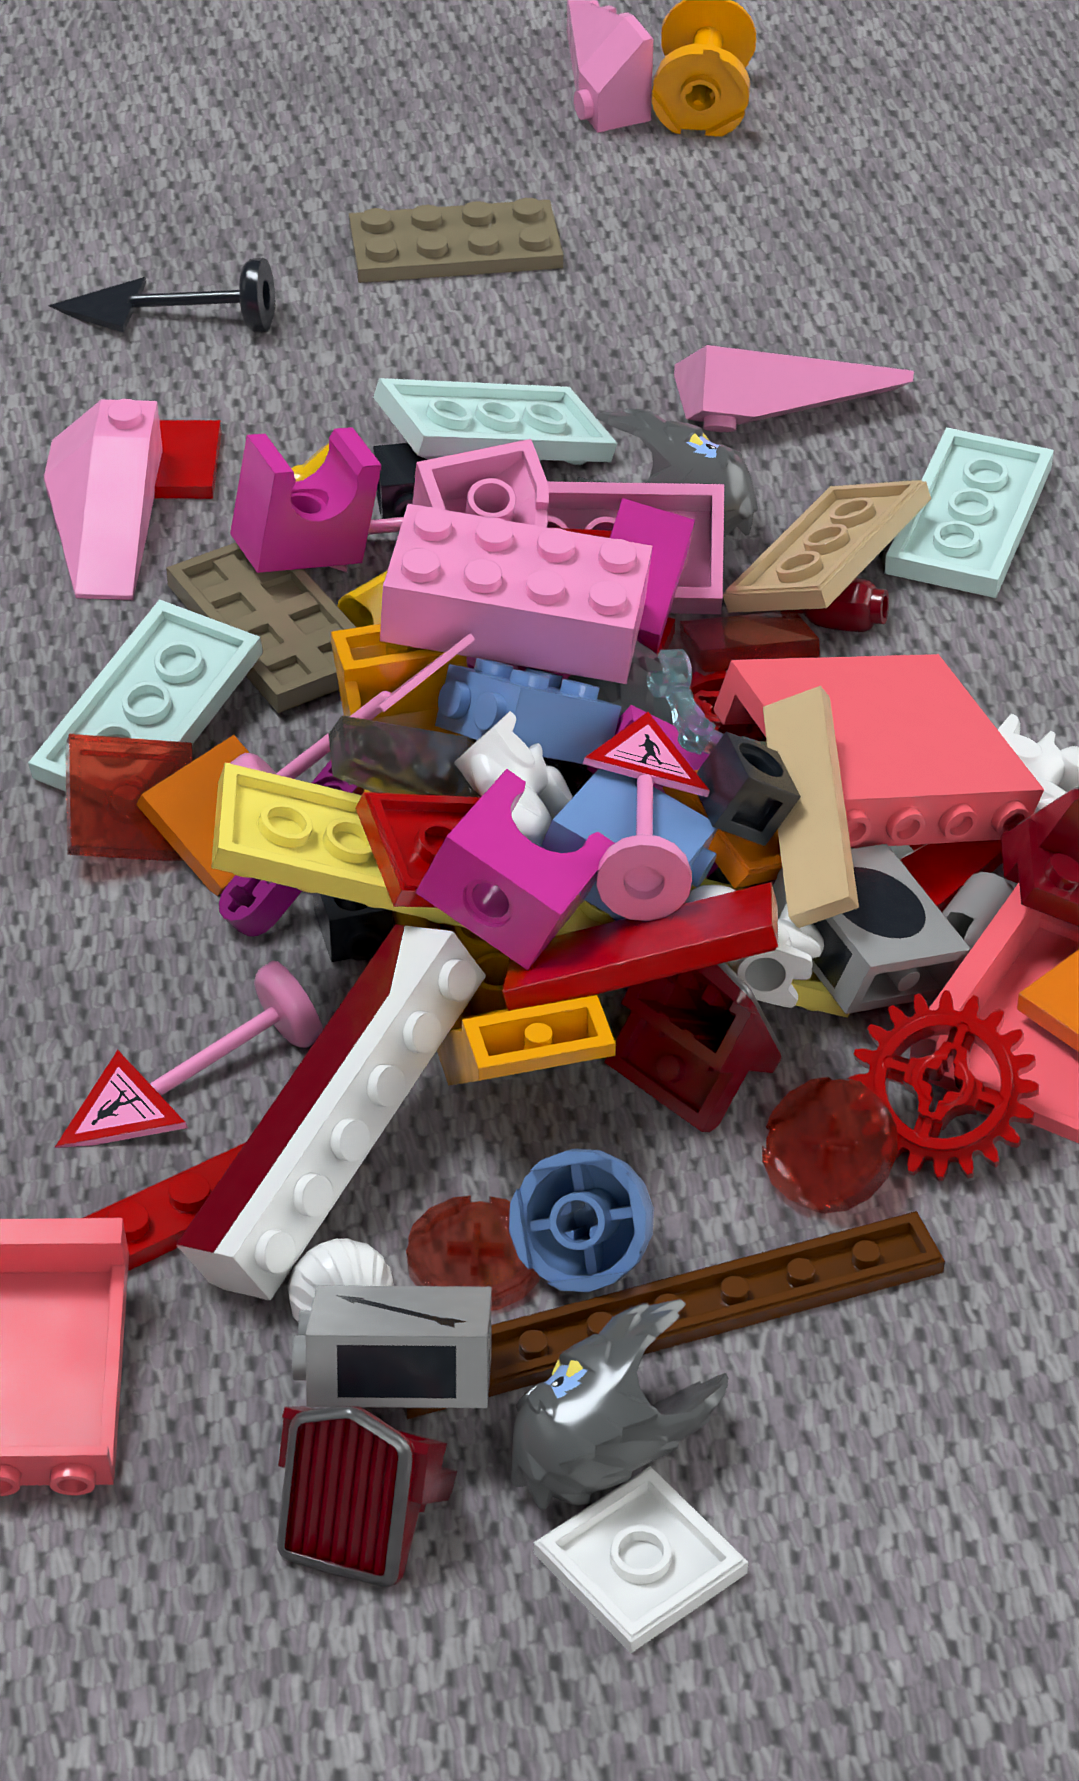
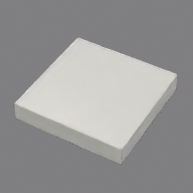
M651 1466L534 1542V1555L630 1653L643 1646L748 1573V1561Z

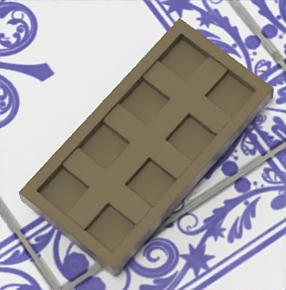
M521 198L515 202L502 203L473 201L459 206L437 207L434 205H420L414 209L402 210L372 208L364 212L349 213V229L358 283L563 268V252L550 199Z
M236 542L166 567L168 587L188 610L260 636L263 654L246 674V677L277 713L339 690L331 644V631L356 628V626L304 569L257 573Z

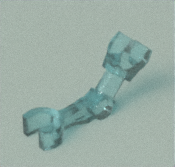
M683 649L660 650L658 658L664 671L648 672L646 679L649 690L656 698H667L672 710L673 724L679 733L677 740L680 746L689 752L699 755L704 752L710 755L724 734L714 729L716 725L705 717V714L691 695L689 688L692 679V668L689 656ZM742 736V738H745L747 740L753 741L755 743L767 747V742L757 741Z

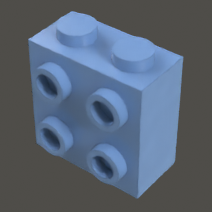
M476 658L474 669L449 664L445 684L442 686L438 697L439 710L435 726L478 740L511 711L516 717L513 733L528 748L539 743L543 750L542 757L582 764L587 755L615 736L622 706L597 699L600 689L597 686L568 679L562 680L563 676L533 668H526V671L516 670L508 664Z
M598 769L552 820L541 847L549 851L568 853L576 852L583 846L588 836L596 832H600L614 843L623 838L635 836L637 779ZM653 787V835L675 843L687 857L692 871L691 886L693 885L697 888L704 881L717 857L715 852L708 849L717 828L712 826L707 817ZM595 882L585 901L606 912L615 921L625 919V917L612 912L602 902Z

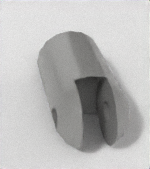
M980 872L973 874L966 880L942 914L970 949H972L1014 888L1004 878L994 873Z

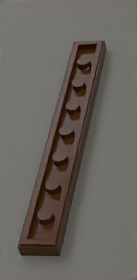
M914 1211L491 1325V1368L488 1397L546 1382L552 1376L561 1353L593 1334H599L612 1317L644 1303L651 1306L681 1299L686 1305L678 1312L679 1318L656 1337L646 1348L643 1355L944 1273L945 1260L918 1212ZM403 1408L407 1419L447 1409Z

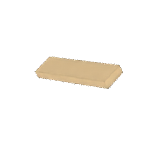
M821 686L763 707L767 747L778 751L801 796L778 828L788 917L797 928L859 908L831 701Z

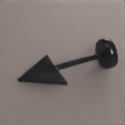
M265 258L249 259L242 267L239 290L142 294L147 283L146 277H142L49 305V307L72 318L124 332L135 308L240 303L242 317L248 329L253 332H269L275 313V287L268 260Z

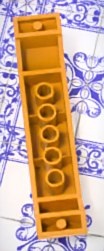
M381 624L331 631V644L344 719L346 720L383 691L392 693L445 652L380 641ZM455 655L385 712L379 713L364 726L378 725L388 732L404 749L405 759L403 764L409 765L420 775L430 795L481 797L470 786L454 764L477 740L435 726L439 710L438 697L442 686L445 684L449 664L468 668L467 656ZM393 911L396 925L453 931L486 975L437 1049L448 1086L615 1056L616 1043L597 995L508 1011L503 994L509 962L508 956L467 928L447 923H436L426 918Z

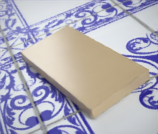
M915 480L830 486L725 590L723 598L728 613L827 608L931 500L927 482Z

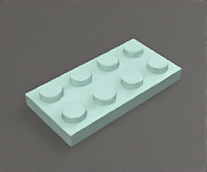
M379 378L373 396L392 424L395 425L412 447L413 451L425 459H434L531 439L539 461L559 460L574 465H582L587 461L611 462L617 446L614 438L570 387Z
M946 427L922 478V481L927 482L931 500L895 536L886 555L885 574L996 598L1052 468L1054 450Z
M159 599L28 762L32 778L135 819L141 812L140 808L136 805L141 794L169 776L263 654L260 636Z

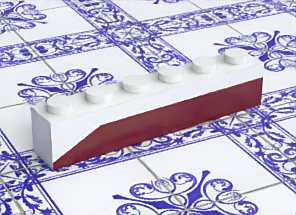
M395 924L176 1243V1246L209 1283L223 1290L266 1300L272 1299L486 977L453 931Z

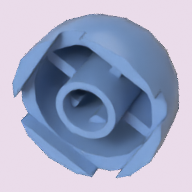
M571 1149L542 1159L524 1178L521 1187L516 1189L510 1202L509 1233L518 1258L528 1269L533 1268L540 1277L550 1281L547 1284L561 1291L591 1292L620 1281L641 1261L653 1235L654 1207L644 1181L628 1163L603 1151Z

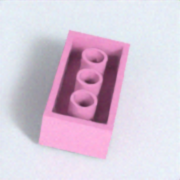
M548 482L549 505L547 527L612 531L622 498L694 519L695 524L690 537L689 550L669 613L721 614L723 599L724 484Z
M407 504L383 584L380 641L446 652L471 633L475 640L457 655L627 684L646 600L653 546L628 542L622 539L570 532L558 528L506 521L500 518L448 511L437 507Z

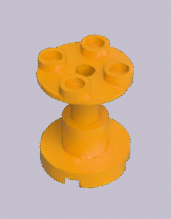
M682 0L669 11L662 23L661 47L665 58L661 61L653 78L652 106L661 123L676 134H681V129L705 130V136L722 137L733 131L741 123L749 104L750 79L745 68L756 49V28L748 12L732 0Z

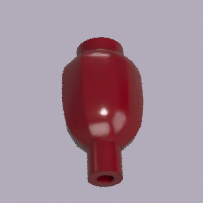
M855 578L827 608L781 611L804 614L811 623L820 627L841 631L865 632L873 628L874 624L884 625L886 623L889 613V594L886 589H877L869 580Z

